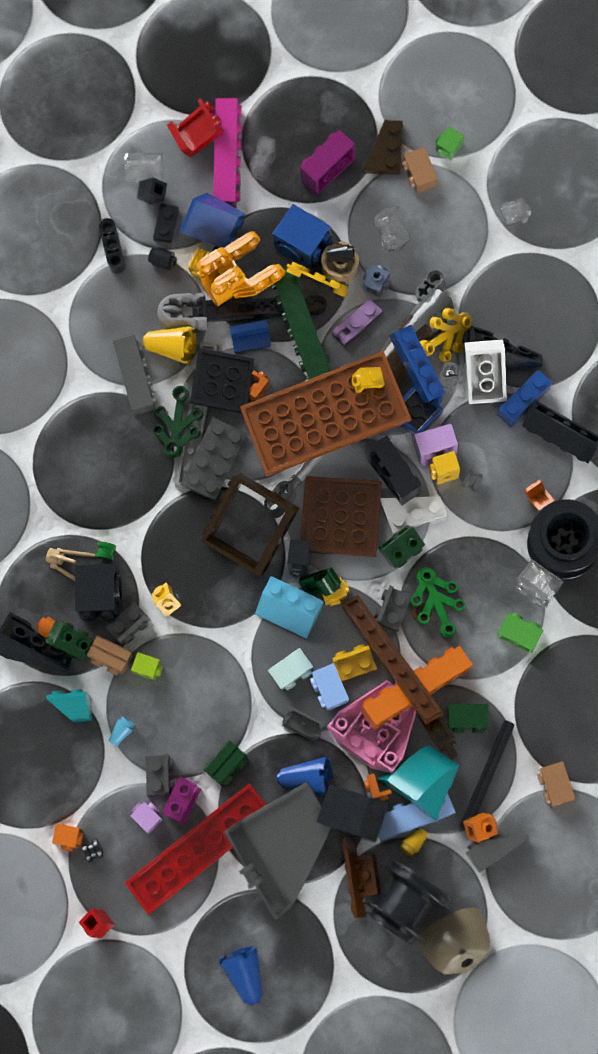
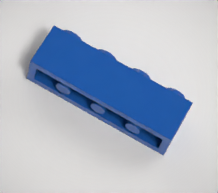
M410 324L389 335L423 404L445 394L412 325Z

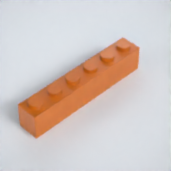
M460 646L455 649L453 647L447 649L443 653L444 656L439 659L435 657L423 669L418 667L414 670V673L430 695L471 670L473 664ZM397 684L392 688H384L379 692V696L376 698L370 697L363 702L361 713L373 730L412 707V704Z

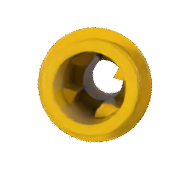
M419 827L402 841L400 849L409 857L417 855L428 833Z

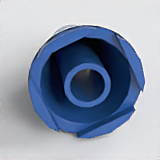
M322 757L282 768L280 773H277V783L283 789L293 790L308 782L315 795L325 797L330 778H333L331 761L327 759L328 757Z
M244 947L233 951L229 958L226 955L219 958L220 966L243 1003H248L249 1006L259 1003L263 995L257 947Z

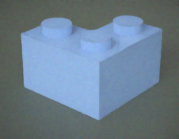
M334 663L312 672L313 678L310 681L314 691H319L320 696H318V700L322 708L326 706L327 711L349 702Z

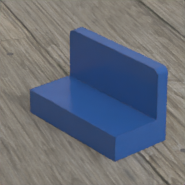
M266 320L229 327L236 354L271 347Z

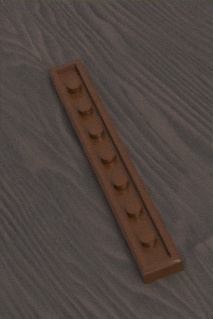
M357 595L342 603V609L425 724L442 716L443 711L360 597Z

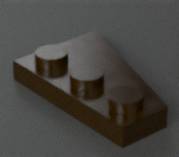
M384 120L363 173L400 175L403 121Z

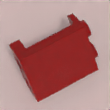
M201 98L198 100L200 107L178 125L173 121L167 124L181 151L190 158L224 132L221 126L223 122L218 115L214 114L213 111L215 109L209 101H203Z

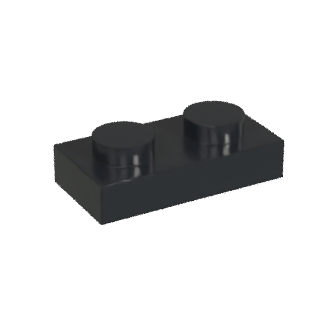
M160 204L153 235L154 241L172 243L179 211L178 206Z

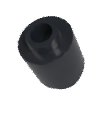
M157 247L150 250L148 262L154 266L170 270L172 267H175L177 257H175L174 252Z

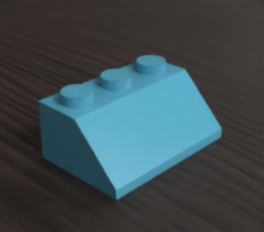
M271 576L261 595L255 615L307 639L324 606V602Z

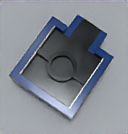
M413 386L403 397L412 421L401 426L412 436L427 431L443 414V408L439 405L443 397L439 396L423 404L417 390Z

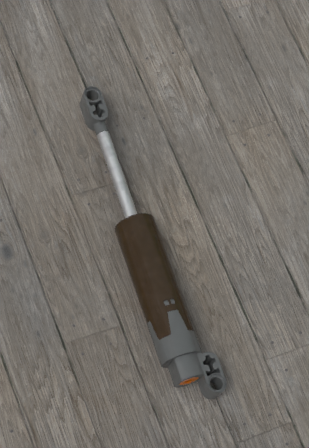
M433 270L429 272L415 290L418 304L395 332L411 324L419 341H431L442 331L431 328L430 320L432 317H439L442 319V322L447 324V320L443 318L442 312L445 308L454 309L452 299L443 292L446 284L440 271ZM389 338L378 352L384 351L398 385L407 374V371ZM324 455L302 463L288 481L278 483L272 492L293 503L296 498L295 490ZM265 499L264 507L270 517L279 518L284 514L286 510L280 506L273 510L270 509L274 503Z

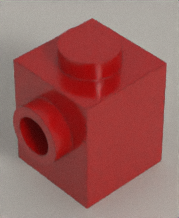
M92 908L79 921L85 933L91 938H102L115 925L104 909Z

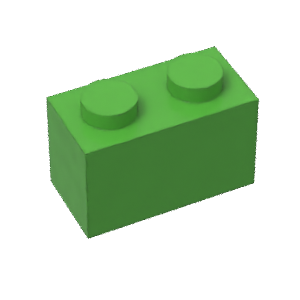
M508 613L497 637L532 654L543 629L533 621H530V623L524 621L523 617L517 613Z

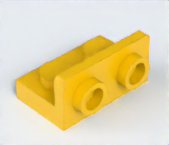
M361 644L354 647V651L348 653L341 651L335 654L332 660L341 682L377 670L369 645Z

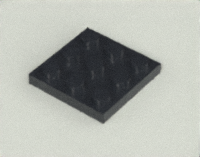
M199 348L189 404L243 414L240 406L248 402L254 358Z

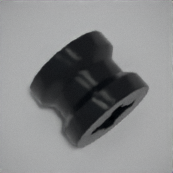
M97 838L92 840V843L82 844L83 852L89 863L93 862L97 857H104Z

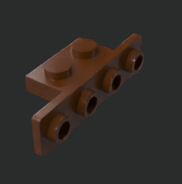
M345 837L342 838V851L346 861L345 871L349 881L348 891L351 895V911L354 918L366 917V909L362 899L366 896L381 894L375 854L357 856L355 838Z

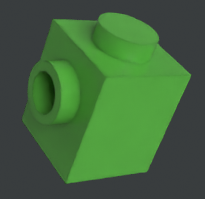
M448 126L443 134H439L435 141L438 155L452 160L464 142V135Z

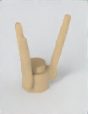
M50 548L45 561L51 564V568L58 570L75 581V576L58 566L62 565L64 561L76 563V560L65 557V554L93 558L95 554Z

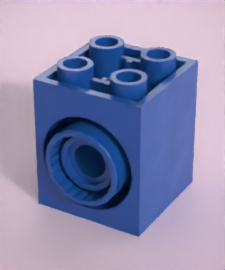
M292 204L272 233L275 248L279 249L288 258L298 261L310 269L314 265L317 266L325 248L332 245L331 226L295 204Z

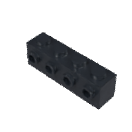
M538 401L531 407L522 424L529 432L539 435L546 442L553 443L562 451L568 452L578 460L588 464L598 449L597 434Z

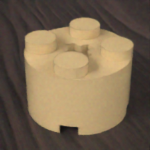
M336 242L331 246H327L323 251L321 259L322 271L327 280L330 281L332 279L341 284L348 285L359 272V256L355 248V260L350 261V263L327 260V249L349 243Z

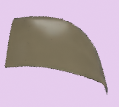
M472 907L453 912L426 927L419 935L427 941V944H423L418 940L415 941L416 946L430 964L443 974H457L472 970L486 956L490 949V937L481 909ZM464 949L465 952L460 955L459 950ZM468 958L473 959V962L469 966H461V963Z

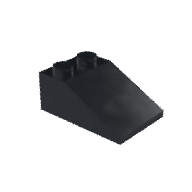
M329 784L316 822L373 843L377 840L389 804Z

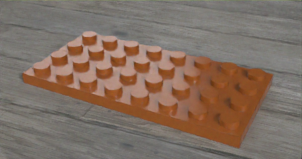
M384 351L240 406L267 477L412 421ZM381 367L385 385L382 388H365L360 393H356L355 387L352 384V375L359 368Z

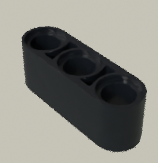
M104 218L99 223V230L106 260L110 270L115 274H120L125 270L126 264L118 230L112 219ZM106 227H112L110 231H104ZM110 244H117L114 248H108ZM116 260L121 261L118 265H112Z

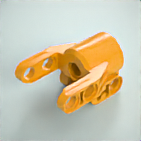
M248 232L228 246L214 250L196 263L195 268L198 271L199 280L216 306L221 305L233 296L236 299L257 295L285 275L283 267L280 264H274L247 279L243 271L237 266L235 261L254 250L259 243L260 237L256 232Z

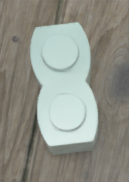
M299 648L271 667L268 672L282 691L284 689L289 691L297 685L295 682L298 679L302 678L304 680L312 674L311 670L314 668Z

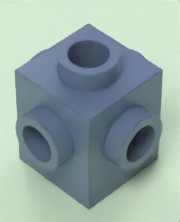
M372 265L370 270L367 269L363 276V291L380 298L383 290H387L391 283L388 270L379 265Z

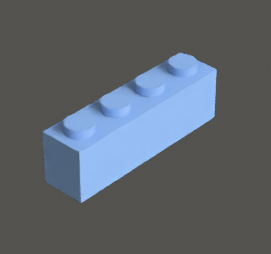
M448 793L445 797L446 801L439 812L438 820L455 814ZM404 803L394 806L393 811L386 812L378 837L380 842L433 823L435 820L423 813L415 804L411 803L405 806Z

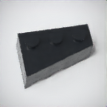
M387 435L368 447L369 464L401 505H404L421 493L420 480L412 474L409 466L402 459Z

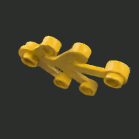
M297 263L287 264L286 272L300 277L301 274L307 275L333 287V293L346 298L348 286L332 279L330 282H327L324 275L317 272L312 275L309 273L310 269Z
M445 308L442 312L443 318L453 320L455 324L450 326L442 322L441 318L432 317L430 320L431 328L440 329L444 332L431 341L421 340L420 343L426 355L429 356L433 354L436 346L445 341L443 349L439 354V359L442 362H449L452 358L450 348L454 334L457 332L455 342L452 344V351L454 353H462L464 350L463 336L465 331L471 326L472 319L469 313L456 314L453 309Z

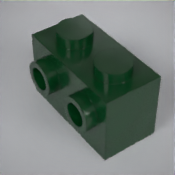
M407 525L380 545L378 549L391 567L400 568L407 563L409 557L412 555L416 556L422 552V547L425 546V543L413 526Z
M63 621V623L55 622L45 643L75 659L84 661L94 640L88 637L89 634L80 629L78 631L74 630V625Z

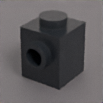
M154 177L139 181L137 199L150 205L165 201L167 183Z

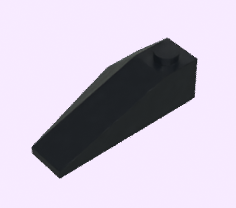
M470 326L466 342L500 339L493 337L494 333L488 330ZM503 339L505 367L543 366L541 354L523 346L515 347L509 342L510 340ZM464 348V353H463V355H464V362L466 363V361H465V348Z
M9 612L0 628V656L61 672H66L72 660L69 655L46 644L44 637L35 632L27 620Z

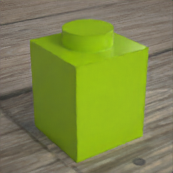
M137 652L131 671L134 674L155 681L156 676L159 677L161 675L163 666L159 659Z

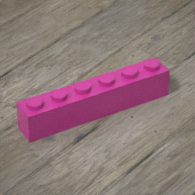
M216 98L215 114L222 120L221 126L224 132L215 138L213 196L237 208V202H240V191H237V185L241 184V174L238 173V167H241V156H238V150H241V139H238V133H242V123L239 122V116H242V105L238 104V98Z

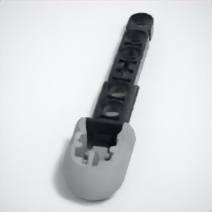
M188 293L169 295L164 298L158 306L157 316L165 329L190 326L194 327V330L197 328L200 331L207 330V322L283 317L281 312H284V310L279 311L276 309L278 304L276 298L229 299L216 306L212 300H206L205 293H196L195 296ZM323 296L304 297L310 315H319L325 312L327 302ZM316 301H320L323 303L324 306L320 309H316L313 306V303ZM270 304H273V311H270ZM242 305H246L249 308L246 313H241L238 309ZM260 305H264V311H261ZM202 306L199 307V316L203 317H193L192 307ZM226 306L230 308V312L222 314L220 309Z

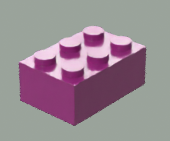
M340 130L336 133H331L326 142L314 150L310 158H305L301 162V182L315 195H318L355 160V143Z

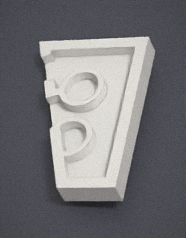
M440 496L414 497L404 505H401L396 498H380V503L393 535L407 525L414 528L447 515Z

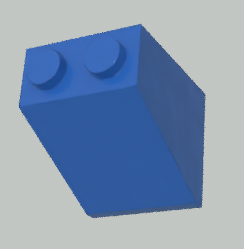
M205 193L193 198L179 232L219 248L226 247L237 240L236 233L244 224L243 217L245 213L211 194Z

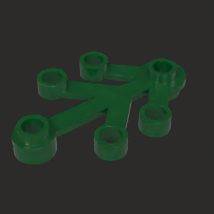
M183 386L175 387L172 392L176 400L174 421L168 415L165 407L159 406L155 410V414L172 431L170 439L165 434V428L162 425L156 424L152 429L153 433L165 444L164 452L169 458L179 457L183 452V446L192 438L197 439L201 435L200 429L192 426L189 428L188 433L179 439L180 432L195 420L199 421L204 416L199 408H194L191 414L182 420L184 401L189 397L188 390ZM181 393H184V396L182 398H179V395ZM161 410H164V413L162 415H159V412ZM200 412L199 416L195 417V413ZM158 428H161L160 433H156ZM194 430H197V433L195 435H192V432ZM173 447H177L175 452H172Z

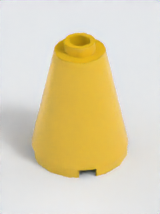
M190 326L150 331L143 337V346H145L147 351L184 364H190L193 359H190L191 355L196 353L197 336L196 333L192 332L194 327Z

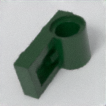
M331 567L300 577L298 583L310 595L322 592L324 596H329L338 589L341 580Z

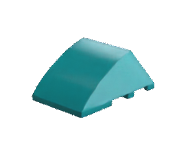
M428 745L399 764L393 773L387 772L378 778L377 781L391 789V791L394 790L411 801L423 813L437 822L439 812L446 801L445 797L452 786L459 765Z

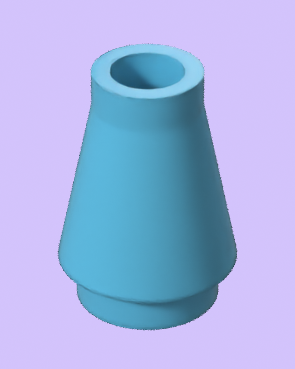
M122 716L117 720L109 741L119 746L134 730L135 724Z

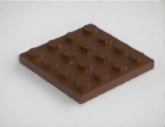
M306 476L300 541L310 542L311 553L376 557L382 481Z

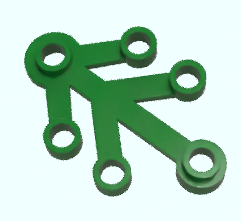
M429 567L421 568L417 573L419 585L415 594L411 597L410 603L414 607L420 606L423 600L421 596L425 588H427L429 596L417 620L422 625L427 624L430 620L429 614L434 605L442 624L440 635L445 639H450L455 635L456 627L453 623L449 622L442 603L460 612L465 608V602L462 599L455 600L437 592L434 586L446 589V592L449 594H454L458 589L456 582H447L436 577L434 570ZM429 574L430 579H425L423 575ZM453 585L455 590H450L448 586ZM413 598H418L419 603H414ZM456 603H461L462 608H457ZM421 615L426 616L427 620H426V621H422V620L420 619V616H421ZM450 627L452 632H447L445 628Z

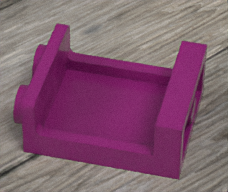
M179 776L162 813L185 825L202 789L197 787L195 783Z

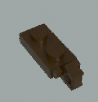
M417 715L437 749L441 753L446 751L450 759L458 756L453 747L457 744L455 738L442 717L440 716L425 724L420 715Z

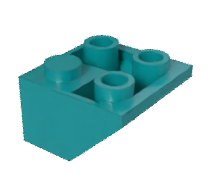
M83 689L71 690V693L65 694L63 691H52V695H46V699L72 722L92 721L91 697L86 692H83Z

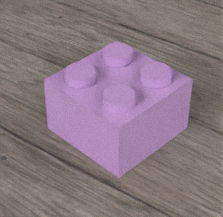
M451 423L414 434V447L420 466L424 464L429 466L432 463L433 457L452 451L457 455L458 443Z

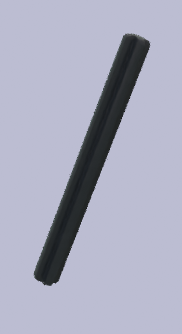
M505 720L502 724L460 823V828L465 830L463 821L476 816L513 731L514 724L510 721Z

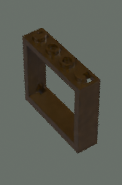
M240 473L233 476L228 482L227 486L229 488L220 497L219 502L221 504L218 509L216 508L210 517L212 519L210 525L204 528V536L201 542L260 577L269 567L299 507ZM241 484L286 510L259 562L215 537Z

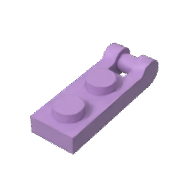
M369 298L341 325L337 326L332 331V334L338 337L344 346H347L383 314V311ZM347 329L350 334L346 335L344 331Z

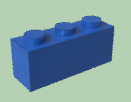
M537 370L498 409L497 415L511 428L531 409L536 401H539L550 390L552 382L542 372Z

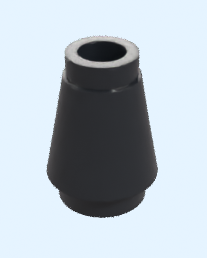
M347 244L327 249V260L346 263L354 261V246Z

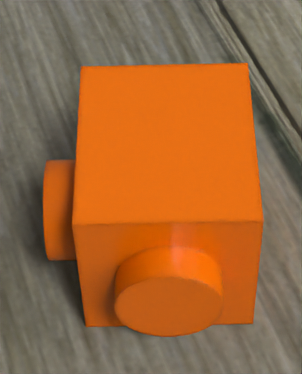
M480 813L463 821L468 840L481 842L498 834L497 822L491 814Z
M56 824L52 844L60 845L61 850L72 851L73 848L78 849L79 845L83 843L84 833H81L82 829L78 827Z

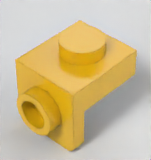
M381 367L359 368L352 375V384L355 387L356 393H360L365 388H382L385 385Z
M339 577L341 580L340 589L329 596L323 595L325 606H336L341 603V600L347 599V593L350 592L346 581H342L341 577Z
M167 582L162 586H158L152 593L154 604L165 616H169L181 606L180 602L174 597L172 588Z

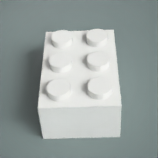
M503 340L466 342L465 361L469 404L507 401Z

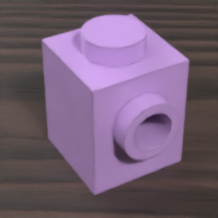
M139 802L131 810L133 813L130 816L148 834L163 820L157 814L159 810L152 803L148 805L146 802L142 804Z

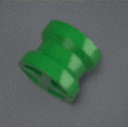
M98 542V552L95 553V558L113 562V551L116 550L117 546L107 542Z

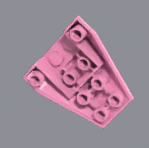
M386 680L340 710L327 728L340 747L375 770L393 773L404 757L416 710L412 706L373 730L361 713V709L366 699L370 697L376 698L384 688L395 686Z

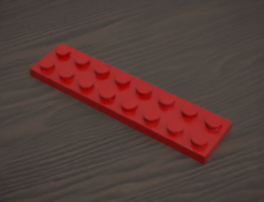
M249 783L128 879L125 885L147 914L150 915L229 852L233 847L224 832L240 820L266 806L265 802Z

